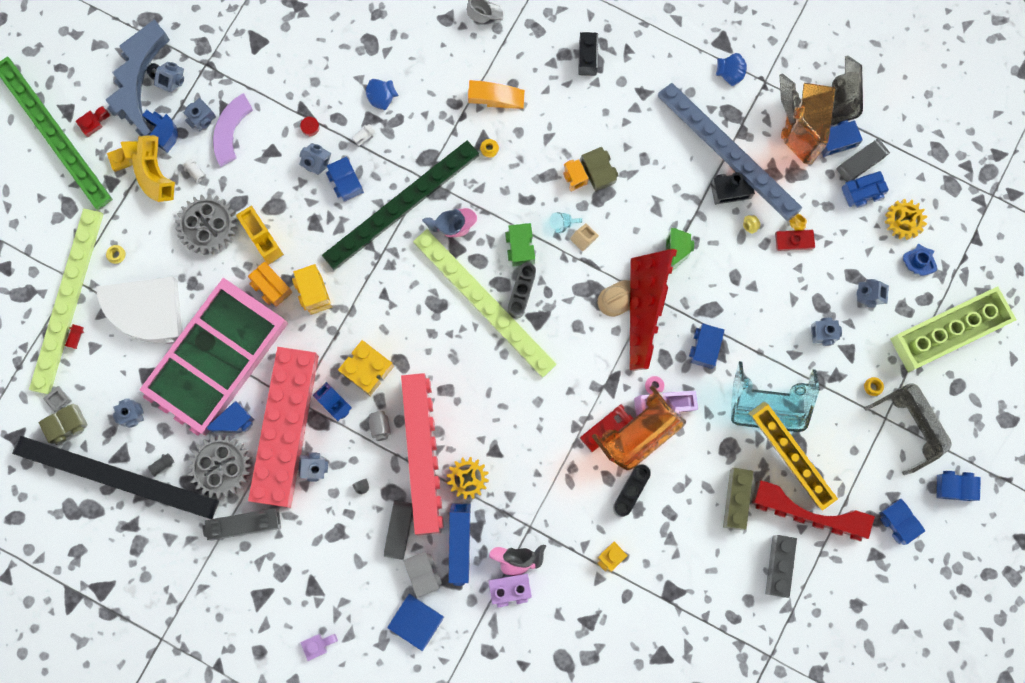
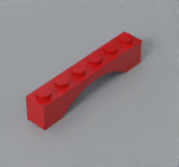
M762 480L757 481L751 504L756 505L755 509L764 512H767V509L775 511L774 515L783 518H786V515L794 517L793 521L805 524L806 521L812 523V527L824 530L825 527L831 529V533L843 536L844 533L850 535V539L862 542V539H869L875 518L873 515L857 510L837 516H824L809 512L795 504L780 486Z

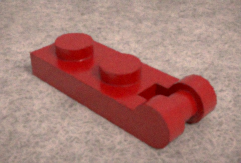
M622 404L580 437L591 453L634 419L625 412V407ZM616 415H619L622 419L620 423L614 419Z

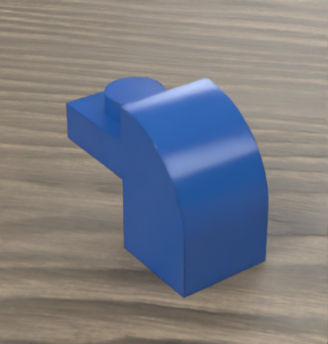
M146 109L142 116L155 127L150 135L157 136L158 147L168 153L178 139V129L167 114L162 117L157 112L151 113Z
M327 382L313 394V397L337 421L345 418L349 414V410L352 409Z

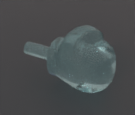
M555 212L551 214L549 222L550 227L556 233H564L567 228L571 227V223H582V218H571L570 214Z

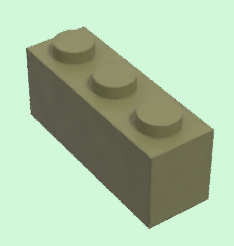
M730 469L723 528L747 530L753 470Z

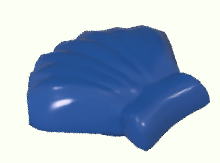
M734 53L725 59H717L716 76H722L731 86H735L744 79L747 64L740 53Z
M370 79L366 87L368 101L373 107L381 110H386L393 97L399 96L392 80L385 82L379 79Z
M919 243L916 249L903 255L906 267L915 274L925 276L936 272L938 269L933 257L935 250L926 248Z

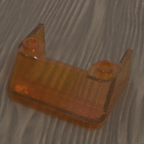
M804 83L799 107H795V110H787L785 128H782L781 139H784V143L804 164L812 165L828 143L835 87Z
M653 385L650 387L653 393L648 396L646 402L648 408L619 432L617 430H608L602 435V438L596 434L592 435V438L607 458L627 471L635 468L686 424V420Z

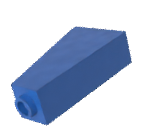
M451 503L449 583H453L455 586H463L465 583H469L471 504Z

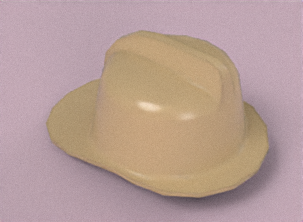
M629 280L619 281L600 293L598 306L603 314L615 317L630 310Z

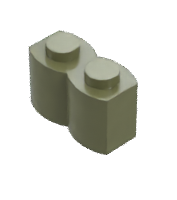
M599 147L581 155V163L595 192L617 182L618 172L609 163L611 158L607 150L604 151L602 147Z
M76 404L68 405L38 422L47 442L55 445L64 443L71 434L75 436L82 433L84 428L88 426L79 406Z

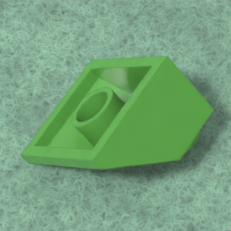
M671 228L666 237V250H677L676 257L673 256L671 263L673 270L694 251V240H691V234L676 228Z

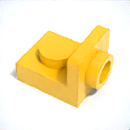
M614 541L597 557L600 560L598 565L605 572L607 570L612 572L628 555Z

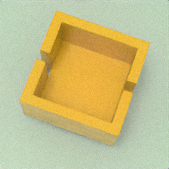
M316 264L293 271L295 277L292 278L295 289L301 294L298 296V299L304 311L308 310L310 315L333 308L322 275Z
M361 340L351 353L353 358L348 356L338 371L371 397L381 384L377 378L378 375L384 380L394 368V365L369 344Z

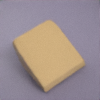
M585 223L575 231L570 240L581 251H585L599 235Z

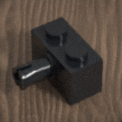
M739 172L729 176L719 174L711 182L715 205L749 200L755 194L754 189L743 179V175Z

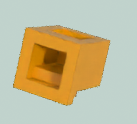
M579 159L576 161L569 160L564 163L565 172H563L566 182H570V192L588 184L589 178Z

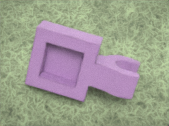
M318 634L300 643L307 661L327 653L326 646L337 642L338 639L336 634L322 639L321 634Z

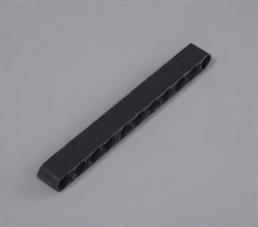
M20 435L12 452L14 455L208 519H213L219 503L218 500Z

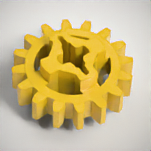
M903 199L901 202L896 201L888 208L889 211L885 214L888 219L884 222L890 225L887 230H893L892 236L898 234L900 240L904 236L906 240H909L911 237L916 238L918 233L921 234L924 231L922 227H925L927 223L923 220L928 217L922 214L925 211L924 208H918L920 203L914 205L912 199L908 203L906 199Z
M462 457L461 463L454 461L456 467H449L452 474H447V477L451 478V481L447 482V484L453 485L451 492L457 491V497L463 494L464 500L467 499L468 495H471V498L474 499L475 493L481 496L480 490H486L487 487L484 483L489 482V479L485 478L489 474L488 471L483 472L485 465L479 466V459L472 462V457H469L468 461H465L464 457ZM470 465V468L462 471L460 469L463 466ZM477 469L481 474V481L476 479L475 473ZM472 471L471 478L473 479V481H468L467 483H464L465 479L463 476H468L469 473H471ZM455 475L460 478L461 483L459 487L455 483ZM467 487H477L475 490L465 491Z

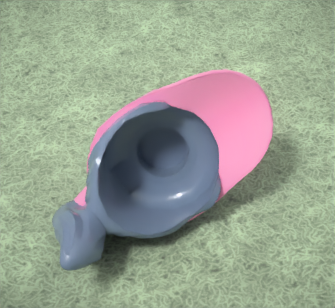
M463 208L445 211L436 220L429 217L422 219V221L430 231H440L447 237H462L476 223L477 215L473 210Z

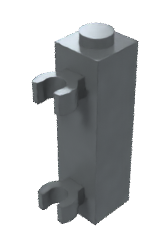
M277 508L204 520L205 525L202 527L203 535L209 541L282 529L279 509Z

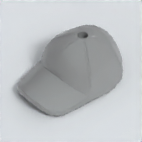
M468 0L466 10L469 18L478 23H486L490 19L503 21V11L500 6L487 0Z

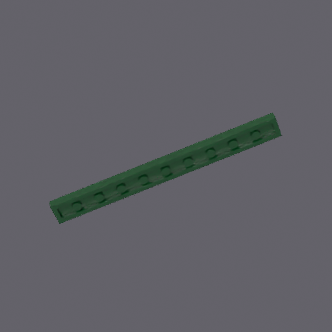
M466 140L323 253L322 257L335 271L479 156L478 151Z

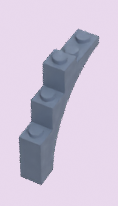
M155 19L119 45L123 51L121 55L126 62L112 73L116 77L114 82L120 89L105 99L109 104L107 109L113 116L118 115L121 120L125 118L130 125L135 124L137 126L135 131L139 136H149L151 134V130L142 116L141 103L142 84L147 66L150 65L159 50L170 41L165 31Z

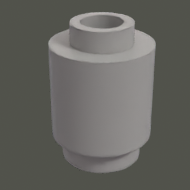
M377 411L369 414L370 419L368 421L372 438H376V441L388 439L391 431L388 416L385 415V412Z

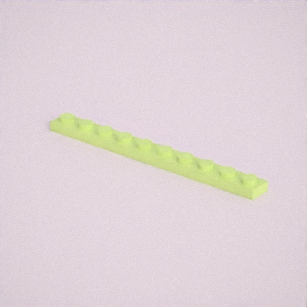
M83 208L29 387L31 391L49 394L52 390L70 330L69 327L72 323L104 214L102 212Z
M428 229L413 241L421 252L542 378L557 365Z

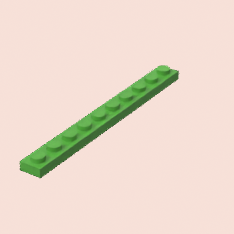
M8 56L0 61V78L95 209L99 210L111 202L113 199L13 61Z

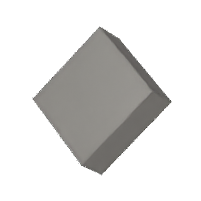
M60 386L54 388L43 398L55 413L72 401Z

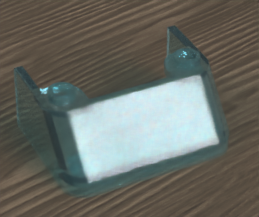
M743 361L738 362L733 381L731 421L733 424L759 428L749 415V412L761 403L766 402L788 431L803 432L808 428L820 391L816 369H812L808 384L797 383L791 387L790 393L752 389V380L744 377Z

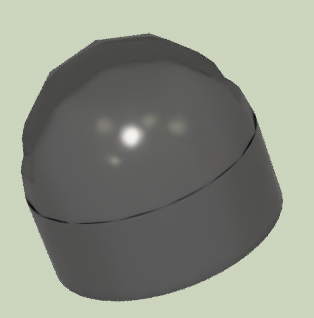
M367 478L352 484L355 492L358 494L367 493L369 490Z

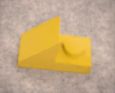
M138 141L120 142L122 148L107 153L114 172L133 166L132 153L137 152Z

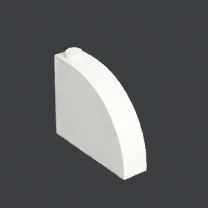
M174 277L96 286L98 301L105 316L116 328L125 334L145 342L174 344L182 333L178 281Z

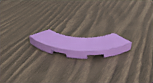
M244 93L226 106L215 126L213 146L220 167L237 159L233 147L234 130L240 121L253 111Z

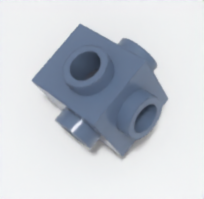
M174 62L164 63L156 69L154 85L172 92L179 86H182L184 82V68Z
M198 98L194 103H190L183 112L186 116L185 122L192 129L196 127L199 131L209 127L211 121L216 118L214 112L201 98Z
M311 143L301 150L299 165L307 171L319 175L327 169L332 153L323 149L318 144Z
M867 279L866 282H859L856 292L857 301L869 308H874L880 304H888L889 285L876 279Z
M828 317L821 318L820 321H815L811 324L812 343L832 346L842 337V327L839 326V320H832V318Z
M124 399L119 401L118 405L113 406L115 411L113 413L114 420L121 426L132 428L137 426L139 422L144 421L142 415L144 414L143 408L140 403L134 400Z
M310 452L308 455H299L298 475L300 478H307V481L311 482L324 479V473H328V461H325V458L320 456V453Z

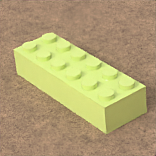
M997 286L895 335L890 340L909 373L1017 319Z

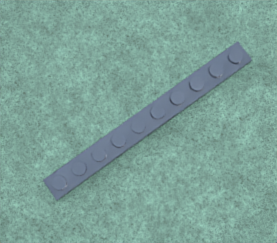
M670 83L658 93V97L735 172L741 173L743 179L787 222L802 210L803 207L678 87Z

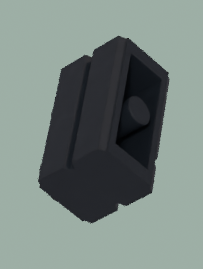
M580 32L578 75L580 76L597 75V32Z

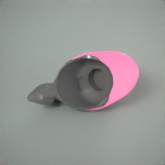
M540 545L535 552L527 548L505 549L495 547L490 551L489 557L500 562L501 571L504 574L510 576L522 575L529 569L541 567L546 545Z

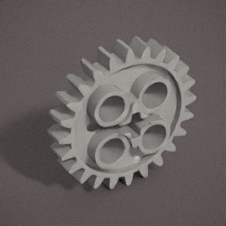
M202 194L200 195V200L193 197V203L187 200L188 207L181 206L184 212L177 213L181 219L175 220L180 225L175 230L181 232L177 235L179 239H183L181 243L187 245L189 250L194 248L193 251L196 254L201 250L203 255L206 254L207 250L211 255H213V249L220 252V246L227 248L225 243L233 242L230 236H236L232 230L238 229V226L233 224L238 219L233 217L236 213L234 210H231L232 206L230 204L226 205L225 199L220 201L217 195L213 199L210 194H208L207 199ZM207 209H212L209 215H204ZM197 212H199L202 215V217L207 221V223L218 234L217 237H214V235L208 230V228L203 224V222L197 217ZM193 220H197V224L194 227H190V223ZM224 222L222 228L216 229L218 223ZM209 234L207 240L201 241L203 235Z
M219 435L217 440L214 436H211V442L203 439V446L197 444L198 452L191 451L195 457L188 458V460L193 462V465L187 466V468L192 469L188 476L194 477L191 483H198L195 489L200 490L203 488L202 494L206 495L209 492V497L211 498L215 496V493L218 499H221L223 493L228 498L230 491L236 495V488L243 489L241 483H248L245 476L251 475L250 472H247V469L253 466L247 464V462L252 458L245 456L249 451L247 449L242 450L244 444L240 443L237 445L238 440L234 438L231 441V437L228 435L225 437V440L222 435ZM227 448L228 455L225 458H221L220 451ZM232 457H235L234 461L228 462ZM209 458L211 464L208 468H204L203 461ZM218 463L224 464L221 466V471L216 469L219 467ZM232 465H236L238 468L234 475L229 473ZM214 470L208 476H205V473ZM215 475L220 476V482L217 485L212 483V478Z

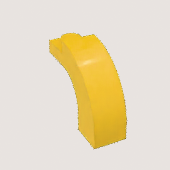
M155 135L138 136L137 152L132 153V163L139 186L149 198L157 202L174 200L175 182L164 177L158 166V137Z

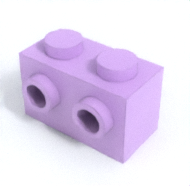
M528 574L488 580L492 605L497 604V608L509 606L508 602L516 601L517 604L527 603L528 598H532Z

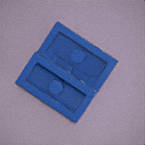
M408 594L387 628L423 651L443 621L444 616L413 595Z

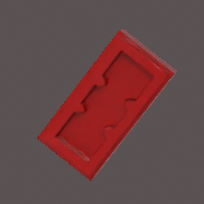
M814 229L775 232L777 251L815 249Z

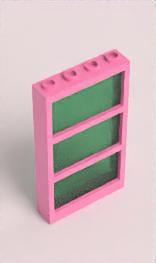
M222 278L139 389L144 393L142 397L150 403L155 401L160 404L158 408L166 414L169 412L174 414L175 417L173 419L180 424L187 423L190 425L189 430L199 436L201 433L207 436L209 430L206 427L226 410L288 325L287 321L225 278Z

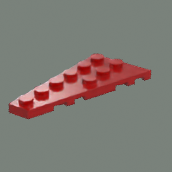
M668 249L631 258V371L649 369L654 349L652 342L654 334L658 333L659 327L656 325L658 317L662 316L668 291V275L672 274L673 271L671 263L673 256L676 257V249Z

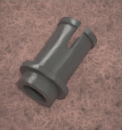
M169 453L166 455L162 454L160 459L148 466L152 475L157 476L167 467H172V464L175 462Z

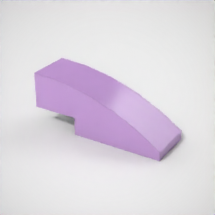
M696 391L640 395L634 398L636 417L698 410Z

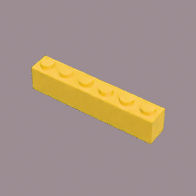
M763 402L750 411L749 415L816 506L823 511L837 501L836 495L769 404Z

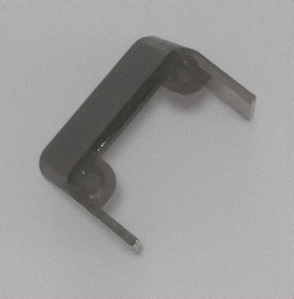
M849 55L845 56V74L835 77L832 82V91L800 100L795 82L783 73L779 74L781 103L793 130L799 134L815 131L829 125H836L845 120L856 119L863 112L862 64Z
M908 383L864 407L865 411L891 399L897 408L903 409L907 407L927 442L923 445L922 452L926 459L902 471L903 475L918 471L938 460L951 449V439L923 392L914 383Z

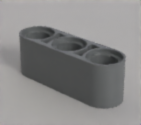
M877 138L839 165L836 170L846 182L854 180L889 155L890 151Z
M523 263L519 268L508 304V313L512 318H521L525 313L536 276V268L532 263ZM529 269L533 274L527 277L522 272ZM524 287L527 289V293L519 294L517 289ZM513 305H520L522 310L514 312L511 308Z
M394 500L384 557L404 560L413 515L412 503Z

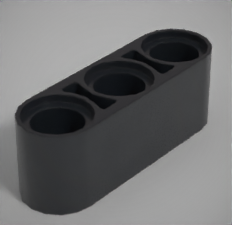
M639 464L630 473L613 504V512L616 516L625 517L632 511L650 478L651 471L648 466ZM637 469L645 471L646 476L644 479L637 477ZM628 486L636 488L635 496L628 495L626 490ZM619 503L626 504L627 511L625 513H620L617 510Z

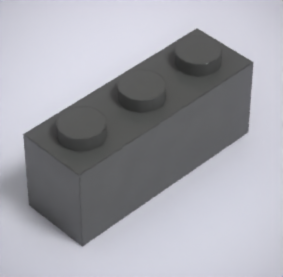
M782 535L772 536L765 590L766 595L790 598L797 538Z

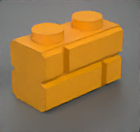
M263 262L248 275V278L251 280L250 286L256 292L260 290L264 294L262 299L268 305L272 303L277 307L292 294V290L266 262Z

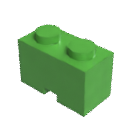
M531 223L508 225L505 237L506 243H510V250H507L508 261H512V267L521 266L526 262L535 264L534 245H530L533 239Z

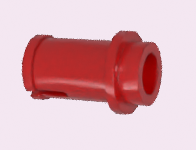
M72 324V327H69L71 330L65 346L77 349L81 334L84 333V327Z

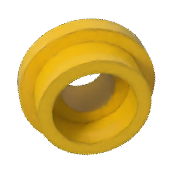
M493 139L484 140L480 146L482 155L488 158L496 156L499 151L498 143ZM491 145L493 149L487 150L486 147Z
M797 214L789 220L790 226L794 230L802 231L806 228L807 220L801 214Z
M871 377L865 381L864 390L870 396H878L883 392L884 384L879 378ZM871 384L876 386V390L871 389Z

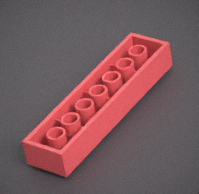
M277 347L248 498L250 502L291 508L299 468V455L302 452L319 359L316 352Z
M425 373L401 375L414 531L417 536L441 533V529H444L443 517L439 516V509H442V499L440 496H437V489H440V478L435 474V470H439L438 458L434 456L433 450H437L435 436L432 437V431H435V422L433 417H430V412H433V401L428 396V393H432L430 378H426Z

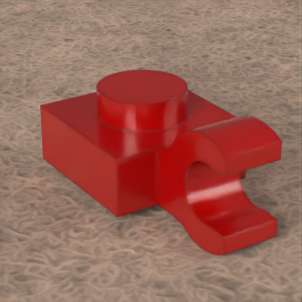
M101 106L95 113L90 110L75 122L85 136L89 137L101 129L103 126L100 122L111 115L104 106Z

